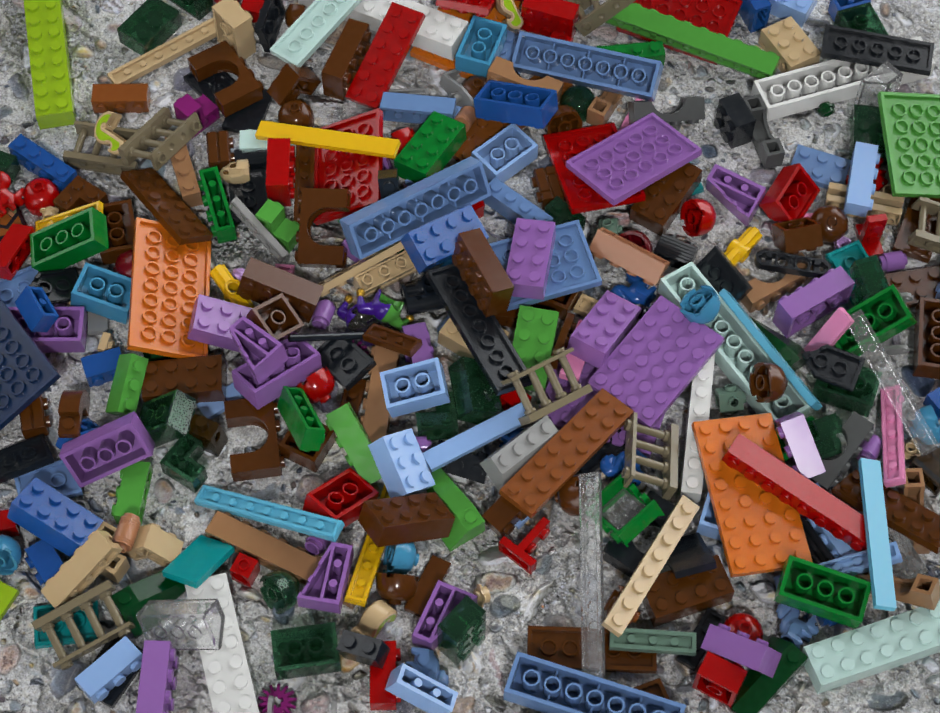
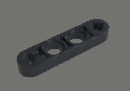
M768 250L758 251L754 260L755 266L761 270L810 278H820L831 269L830 263L824 259ZM785 260L788 265L780 266L778 261ZM804 263L807 268L800 269L797 267V264Z

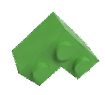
M268 199L255 214V217L283 248L290 253L297 245L296 232L299 231L300 224L285 217V210L282 204Z

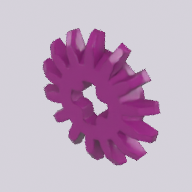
M279 683L276 690L273 689L272 685H269L271 691L268 692L263 689L262 692L266 696L258 697V700L263 701L258 704V708L264 707L260 713L267 712L269 696L283 699L280 707L277 708L274 705L273 713H291L289 711L290 708L296 709V706L291 704V702H295L297 699L290 698L294 691L286 692L288 689L287 685L280 690L281 684Z

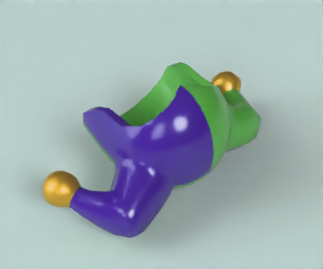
M363 289L357 290V311L359 313L373 315L377 320L389 323L397 330H402V326L414 320L413 315H407L405 319L401 320L400 314L405 302L388 298L381 293V289L377 291L373 301L366 303L363 298L365 291Z

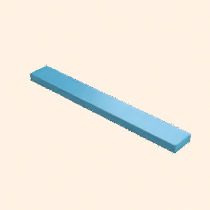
M723 288L719 292L720 297L773 362L783 369L786 378L807 404L815 411L820 410L823 407L735 298Z
M860 458L858 467L873 609L894 612L897 606L881 464L878 460Z
M204 484L194 499L195 504L198 506L228 512L232 515L332 542L337 541L345 526L344 522L338 519Z

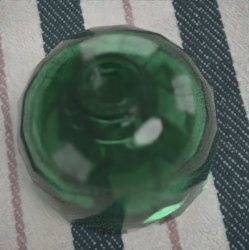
M575 85L565 90L561 96L560 105L574 108L582 122H585L587 109L595 96L587 87Z
M282 570L269 572L261 577L260 582L263 581V587L260 588V591L270 609H273L274 606L278 611L276 614H283L295 606L297 596L300 593V584L297 578Z

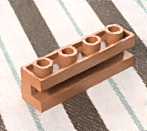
M604 227L597 230L589 247L590 251L593 252L592 255L595 257L609 260L610 265L626 269L627 274L634 277L639 276L643 278L644 283L651 286L660 283V279L664 277V271L667 270L670 264L669 261Z

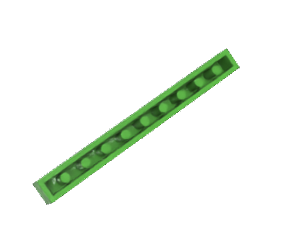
M638 3L630 4L605 22L654 41H663L665 45L759 79L773 76L779 65L780 56H777L774 52L763 51L755 45L750 46L738 39L727 38L724 34H716L705 27H697L688 21H680L672 15L661 14L655 9L644 8Z

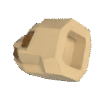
M240 159L236 160V162H230L221 169V179L231 184H242L250 181L249 160Z

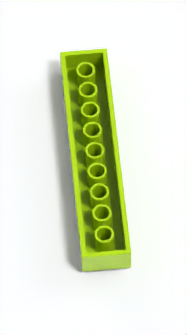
M24 0L35 115L39 128L41 130L74 125L76 113L62 0Z

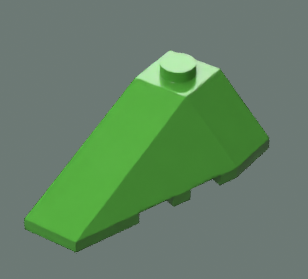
M440 468L431 472L436 485L426 491L427 493L435 492L455 517L449 537L441 538L451 552L485 531V520L472 502Z

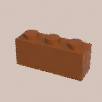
M93 84L91 103L94 113H105L107 111L114 113L149 112L151 94L148 84Z

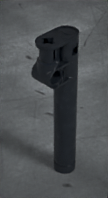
M426 275L421 280H416L415 283L406 285L403 282L399 283L401 298L405 302L404 307L408 316L445 309Z

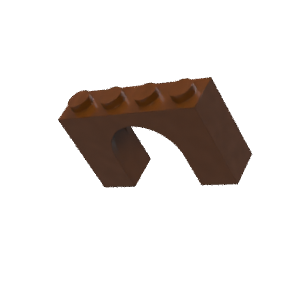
M226 40L187 58L189 69L198 82L220 72L233 73L238 77L234 84L214 93L215 103L224 117L263 99L262 91L264 88L262 83L255 79L253 71L250 68L247 69L243 58L237 56L235 48L232 45L230 46Z
M302 188V194H299L298 198L301 211L297 215V222L300 226L299 231L296 232L298 250L295 251V261L300 267L346 268L347 249L344 246L315 243L311 235V227L314 220L322 213L350 212V191L348 189Z
M246 398L224 401L228 428L254 425L261 427L268 434L266 443L260 449L253 452L230 455L233 482L282 476L285 460L284 455L280 456L279 444L282 441V437L278 438L277 432L281 431L280 420L275 418V414H279L277 402L271 401L262 408L256 409Z

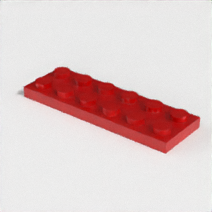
M392 2L345 95L346 99L373 110L380 107L383 92L389 91L426 17L424 13Z

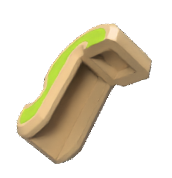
M496 0L497 10L507 18L502 21V23L507 24V30L514 31L520 29L524 20L514 1Z
M107 111L100 115L96 121L94 137L97 142L110 147L108 152L120 156L118 148L127 140L113 132V130L117 127L122 115Z
M377 600L363 612L359 623L350 631L376 638L386 622L395 621L397 611L385 600Z

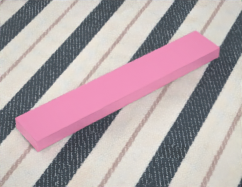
M900 385L880 389L883 483L886 488L906 484L902 389Z

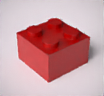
M708 651L696 674L692 688L732 707L748 671L742 665L735 662L731 663L725 660L724 657Z

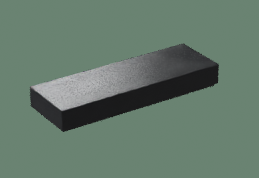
M708 607L693 631L696 632V655H678L676 661L695 671L707 652L701 648L709 625L718 626L719 623L724 624L727 618Z

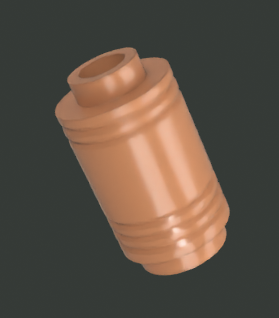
M464 106L454 118V120L466 124V133L477 119L475 108Z
M124 513L121 516L112 540L113 543H118L123 549L120 553L132 550L141 525L140 517L133 513Z

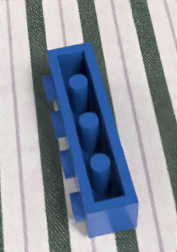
M22 134L8 145L10 157L15 162L21 164L40 178L51 180L61 192L77 176L75 169Z

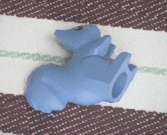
M781 603L777 606V617L781 619L779 625L781 639L793 643L800 649V645L803 644L802 640L809 643L812 636L818 635L819 627L816 622V615H812L804 622L798 619L800 615L798 609Z
M411 647L414 660L405 661V664L448 687L449 676L445 670H440L439 660L434 655V651L426 648Z

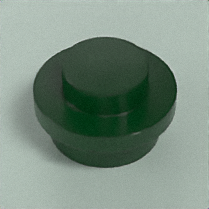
M825 102L817 110L821 117H828L835 113V104Z

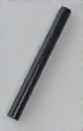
M364 332L288 334V342L363 339L362 335Z

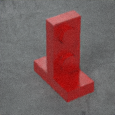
M886 213L867 216L865 223L855 224L854 230L857 239L861 242L870 259H875L884 253L880 239L888 220Z
M543 517L518 545L504 536L499 541V551L531 575L536 570L537 560L530 555L537 548V543L540 539L544 540L549 535L550 521Z

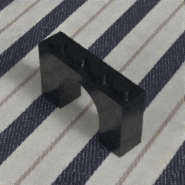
M650 490L647 496L651 501L654 499L665 516H658L648 526H655L661 529L675 505ZM638 505L635 511L631 510L626 518L627 523L643 509L641 506ZM614 540L613 542L609 541L603 550L605 552L604 561L629 577L632 576L645 555L635 547L633 541L628 543V547L621 542L617 544Z

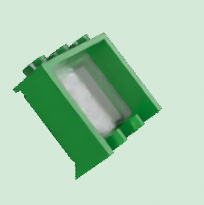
M620 474L585 507L589 512L587 516L595 525L599 523V527L606 534L610 532L611 538L617 544L621 542L628 547V543L658 516H665V514L654 499L651 501L646 493L641 494L633 483L628 488L623 487L624 478Z

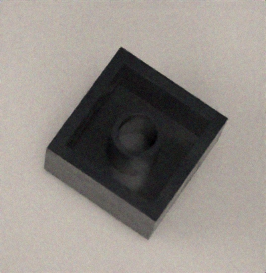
M740 93L719 99L714 124L721 131L725 143H728L730 148L733 149L751 142L756 119Z

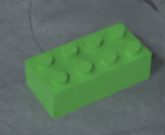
M520 305L512 345L526 368L551 357L559 312ZM544 367L535 370L545 391L548 376ZM533 385L524 387L525 390L536 392Z

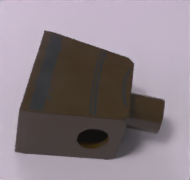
M194 414L185 429L184 441L215 456H219L228 438L219 423L205 416Z
M935 447L914 459L909 468H922L925 487L937 497L940 493V447Z

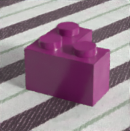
M186 94L177 99L173 104L176 119L186 120L194 112L198 114L202 129L195 136L220 118L218 106L204 94L196 99Z

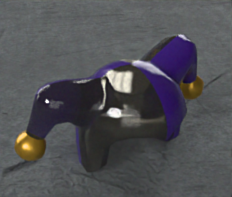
M350 295L345 297V301L337 310L338 318L346 322V326L351 332L363 331L365 333L373 323H380L373 315L359 313L357 311V304L348 310V305L353 301ZM360 339L364 346L366 345L367 347L374 345L372 343L363 341V339Z

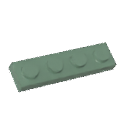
M626 628L619 638L610 632L609 650L695 656L696 632Z

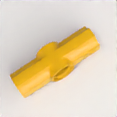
M749 227L738 239L735 238L731 241L724 254L736 267L739 262L743 263L748 258L751 250L762 239L763 235L756 227Z
M219 264L210 271V276L222 291L225 301L250 308L255 307L251 300L243 299L240 295L236 294L240 281L234 279L225 265Z

